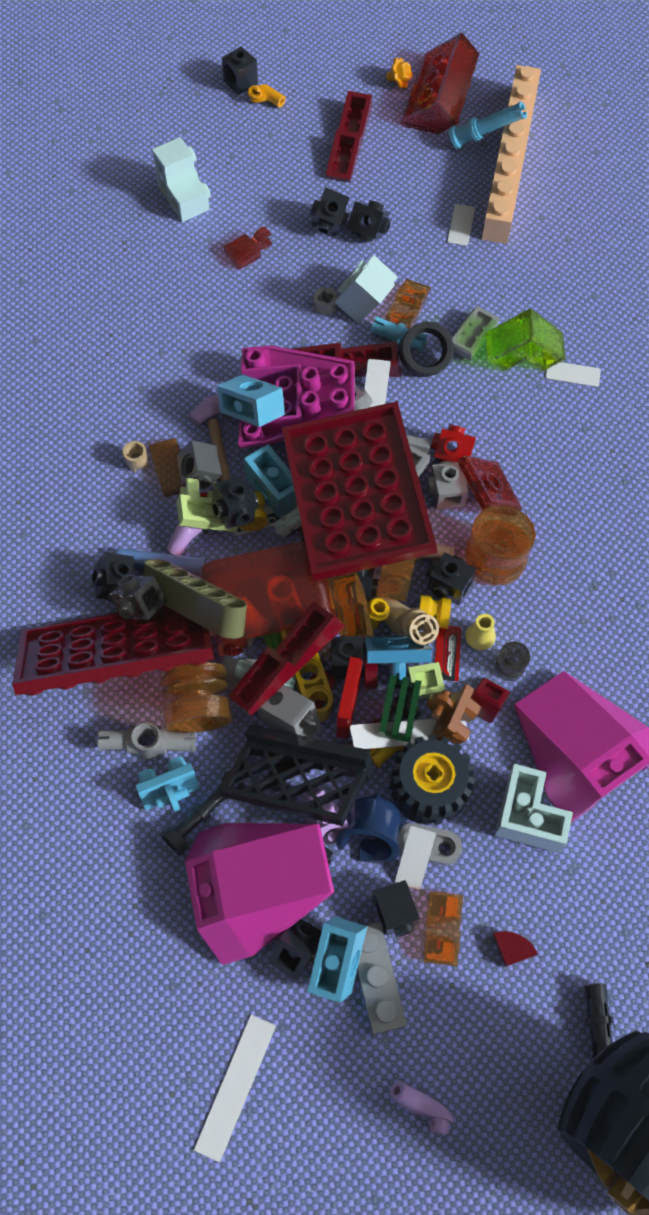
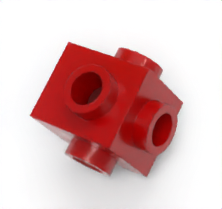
M449 424L448 429L441 428L440 433H434L430 449L435 450L434 457L439 458L438 463L443 461H461L462 465L468 466L476 437L464 434L466 430L464 427ZM450 441L457 442L455 450L447 449V444Z

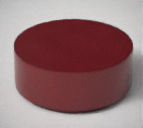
M364 658V689H376L378 686V664L367 663L366 658Z

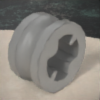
M323 287L314 293L313 305L317 313L330 315L336 311L338 305L335 304V300L338 297L335 290Z

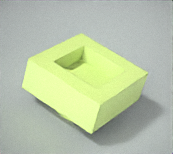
M439 662L408 667L409 681L414 683L415 680L422 681L418 700L429 698L434 693L441 694L445 690Z

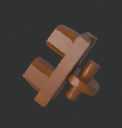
M468 684L463 686L461 692L450 693L448 690H443L441 694L434 693L429 696L427 705L432 711L431 717L437 720L431 735H436V740L441 741L443 737L450 739L451 743H458L460 745L468 739L471 731L460 722L461 718L468 723L475 719L481 709V706L471 698L474 689Z

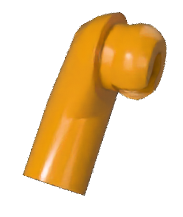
M267 84L252 85L248 89V96L252 102H271L279 108L285 103L286 97Z

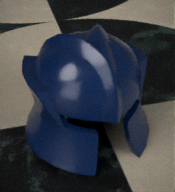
M378 793L355 799L347 816L348 827L344 828L336 838L338 850L344 849L350 836L366 834L378 838L377 840H361L357 861L367 863L393 861L400 853L398 834L407 818L401 817L398 807L389 800L380 797Z

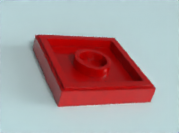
M350 657L337 716L336 737L347 739L350 735V726L352 725L361 682L363 661L359 658Z

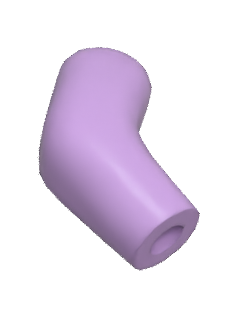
M218 395L206 397L189 414V418L193 423L200 425L209 418L221 413Z
M178 524L166 549L173 555H181L188 543L204 529L179 526Z
M397 1081L392 1085L390 1090L392 1099L408 1112L432 1119L430 1130L433 1133L439 1135L448 1134L449 1124L454 1123V1117L446 1107L430 1096L401 1081Z

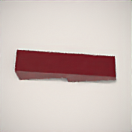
M353 91L347 92L339 129L336 130L327 166L326 179L351 183L372 110V95Z
M397 341L342 349L340 342L292 349L352 360L355 364V377H366L369 359L390 361L389 377H401V360Z
M313 602L275 650L269 646L264 650L228 697L252 716L345 626L334 615L316 602Z

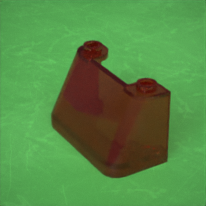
M305 541L213 560L204 564L200 572L203 580L247 603L245 629L242 637L234 639L224 638L214 633L219 657L241 654L247 647L249 638L292 629L313 602H316L337 618L329 578L313 581Z

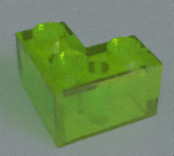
M531 308L485 333L487 360L503 371L526 360L540 370L545 371L566 360L563 332Z

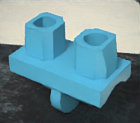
M179 756L169 760L166 764L169 770L167 773L157 776L154 769H147L138 774L139 784L135 786L145 810L156 806L162 808L169 804L172 805L174 812L181 810L177 801L189 797L188 793L200 789L191 763L187 764Z

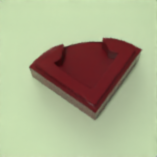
M500 931L492 934L505 968L538 955L531 942L520 934L509 931Z

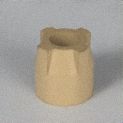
M139 441L128 442L123 448V456L130 471L136 472L142 468H147L148 456L144 444Z

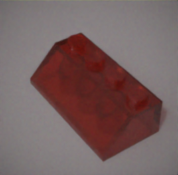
M462 32L424 54L401 121L404 127L440 134L459 123V117L465 104V98L480 54Z

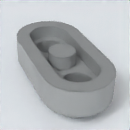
M409 823L404 825L398 834L400 854L402 855L411 826L435 832L436 836L428 863L449 866L458 860L462 852L460 838L448 830ZM440 845H447L450 848V853L447 855L441 854L438 847Z

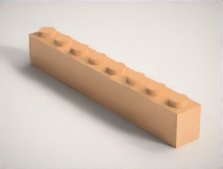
M516 65L508 107L522 101L526 107L522 112H527V118L504 126L481 240L503 244L508 243L541 73L539 68Z

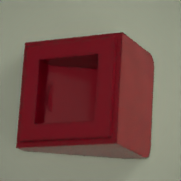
M483 677L471 696L481 706L477 716L488 723H492L510 692Z

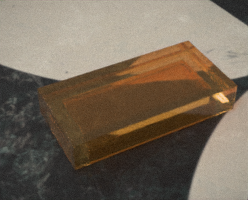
M176 438L148 445L164 498L180 494V488L186 486L182 485L176 457L180 449Z

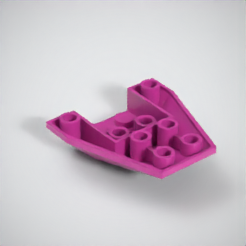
M271 345L242 348V374L281 387L285 415L260 427L239 420V448L265 446L284 440L282 427L355 411L354 361Z
M562 671L514 704L537 770L547 772L544 782L546 795L555 808L573 812L571 823L592 809L600 799L639 771H645L649 768V727L565 671Z
M223 823L199 832L185 861L196 929L222 965L254 956L334 893L319 824Z

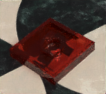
M463 455L457 461L482 510L513 515L522 510V506L498 462Z

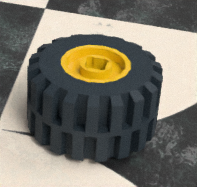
M429 735L428 740L424 741L422 736L415 739L414 745L408 742L404 745L403 752L399 751L396 756L390 780V789H393L391 796L394 802H399L398 809L402 813L407 810L409 812L408 818L413 821L416 817L422 818L421 824L428 825L429 820H434V825L442 824L444 818L450 821L454 819L456 813H461L470 797L475 778L472 777L475 771L473 764L468 765L470 756L467 752L460 753L462 746L458 743H455L454 746L448 744L449 738L443 737L442 741L436 740V735Z

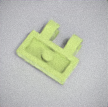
M186 478V487L180 488V495L176 500L179 526L235 533L239 526L226 529L220 518L215 517L212 509L213 491H208V498L200 497L198 479Z

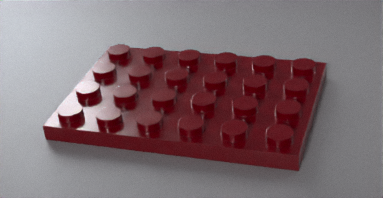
M398 401L282 427L313 581L438 553Z
M163 604L21 629L12 681L15 696L22 694L34 696L49 689L58 688L66 690L75 687L77 684L87 682L99 684L114 677L124 676L131 678L147 671L157 670L164 672L173 669L175 666L185 664L201 665L207 662V660L214 659L210 632Z

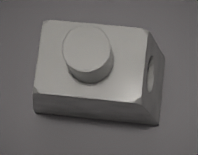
M285 685L257 710L261 721L270 729L314 738L322 728L314 702Z

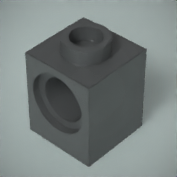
M191 440L176 455L182 485L186 486V478L198 479L199 490H206L222 476L216 445Z

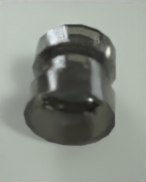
M516 641L504 644L495 662V670L499 677L506 681L520 679L530 662L528 648Z

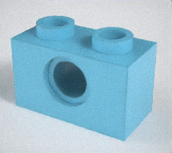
M243 374L217 385L220 412L257 427L285 415L281 387Z
M269 444L244 458L246 479L256 491L264 495L265 502L278 518L298 506L291 471Z
M336 916L323 924L307 992L341 1003L352 994L367 926Z

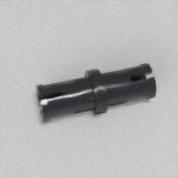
M604 983L584 985L588 1012L585 1022L586 1026H589L591 1034L592 1058L613 1042L611 1025L614 1024V1018L610 1016L607 984Z

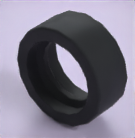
M424 321L415 324L404 333L399 343L398 353L401 363L407 371L415 376L429 377L438 374L448 366L453 357L454 344L451 335L445 327L436 322ZM418 334H432L441 342L442 354L435 364L423 366L412 358L410 345Z

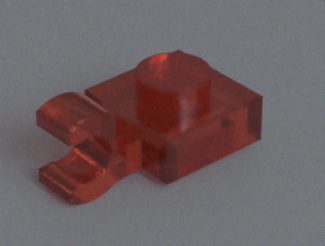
M264 226L259 228L251 239L247 234H244L224 245L225 254L236 268L240 270L260 259V250L272 245L271 240L268 238L271 236V233Z

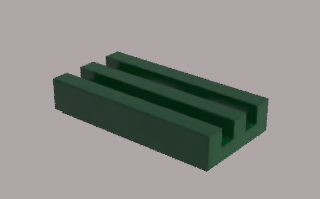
M390 675L378 736L410 742L422 681L415 680L414 683L410 682L409 678L403 677L400 680L396 679L397 676ZM394 687L401 689L393 730L390 731L386 730ZM411 690L413 694L405 733H400L399 728L406 692Z

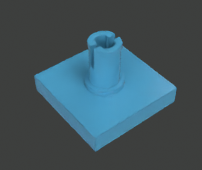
M406 636L364 637V651L367 663H388L387 686L390 675L396 676V673H398V679L406 678V663L431 662V648L429 644L420 645Z

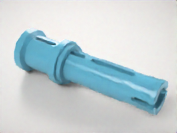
M521 101L482 119L471 118L464 125L459 127L454 125L449 129L450 140L456 149L462 148L463 144L470 141H480L484 134L527 118V112H522L526 107Z

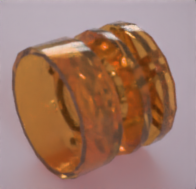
M492 506L482 510L474 520L465 552L466 563L477 569L475 577L483 583L494 586L507 585L516 581L524 573L534 545L536 533L533 523L526 514L510 506Z
M205 662L196 666L185 664L175 666L169 671L160 673V684L163 686L161 696L164 699L171 700L162 708L165 730L168 732L196 731V733L223 728L232 722L230 700L227 697L219 696L228 690V683L225 681L227 671L224 665Z

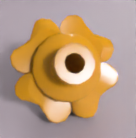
M396 57L391 66L392 71L386 73L387 80L389 82L395 81L399 88H407L408 81L412 78L413 74L409 63L404 62L402 58L398 59Z

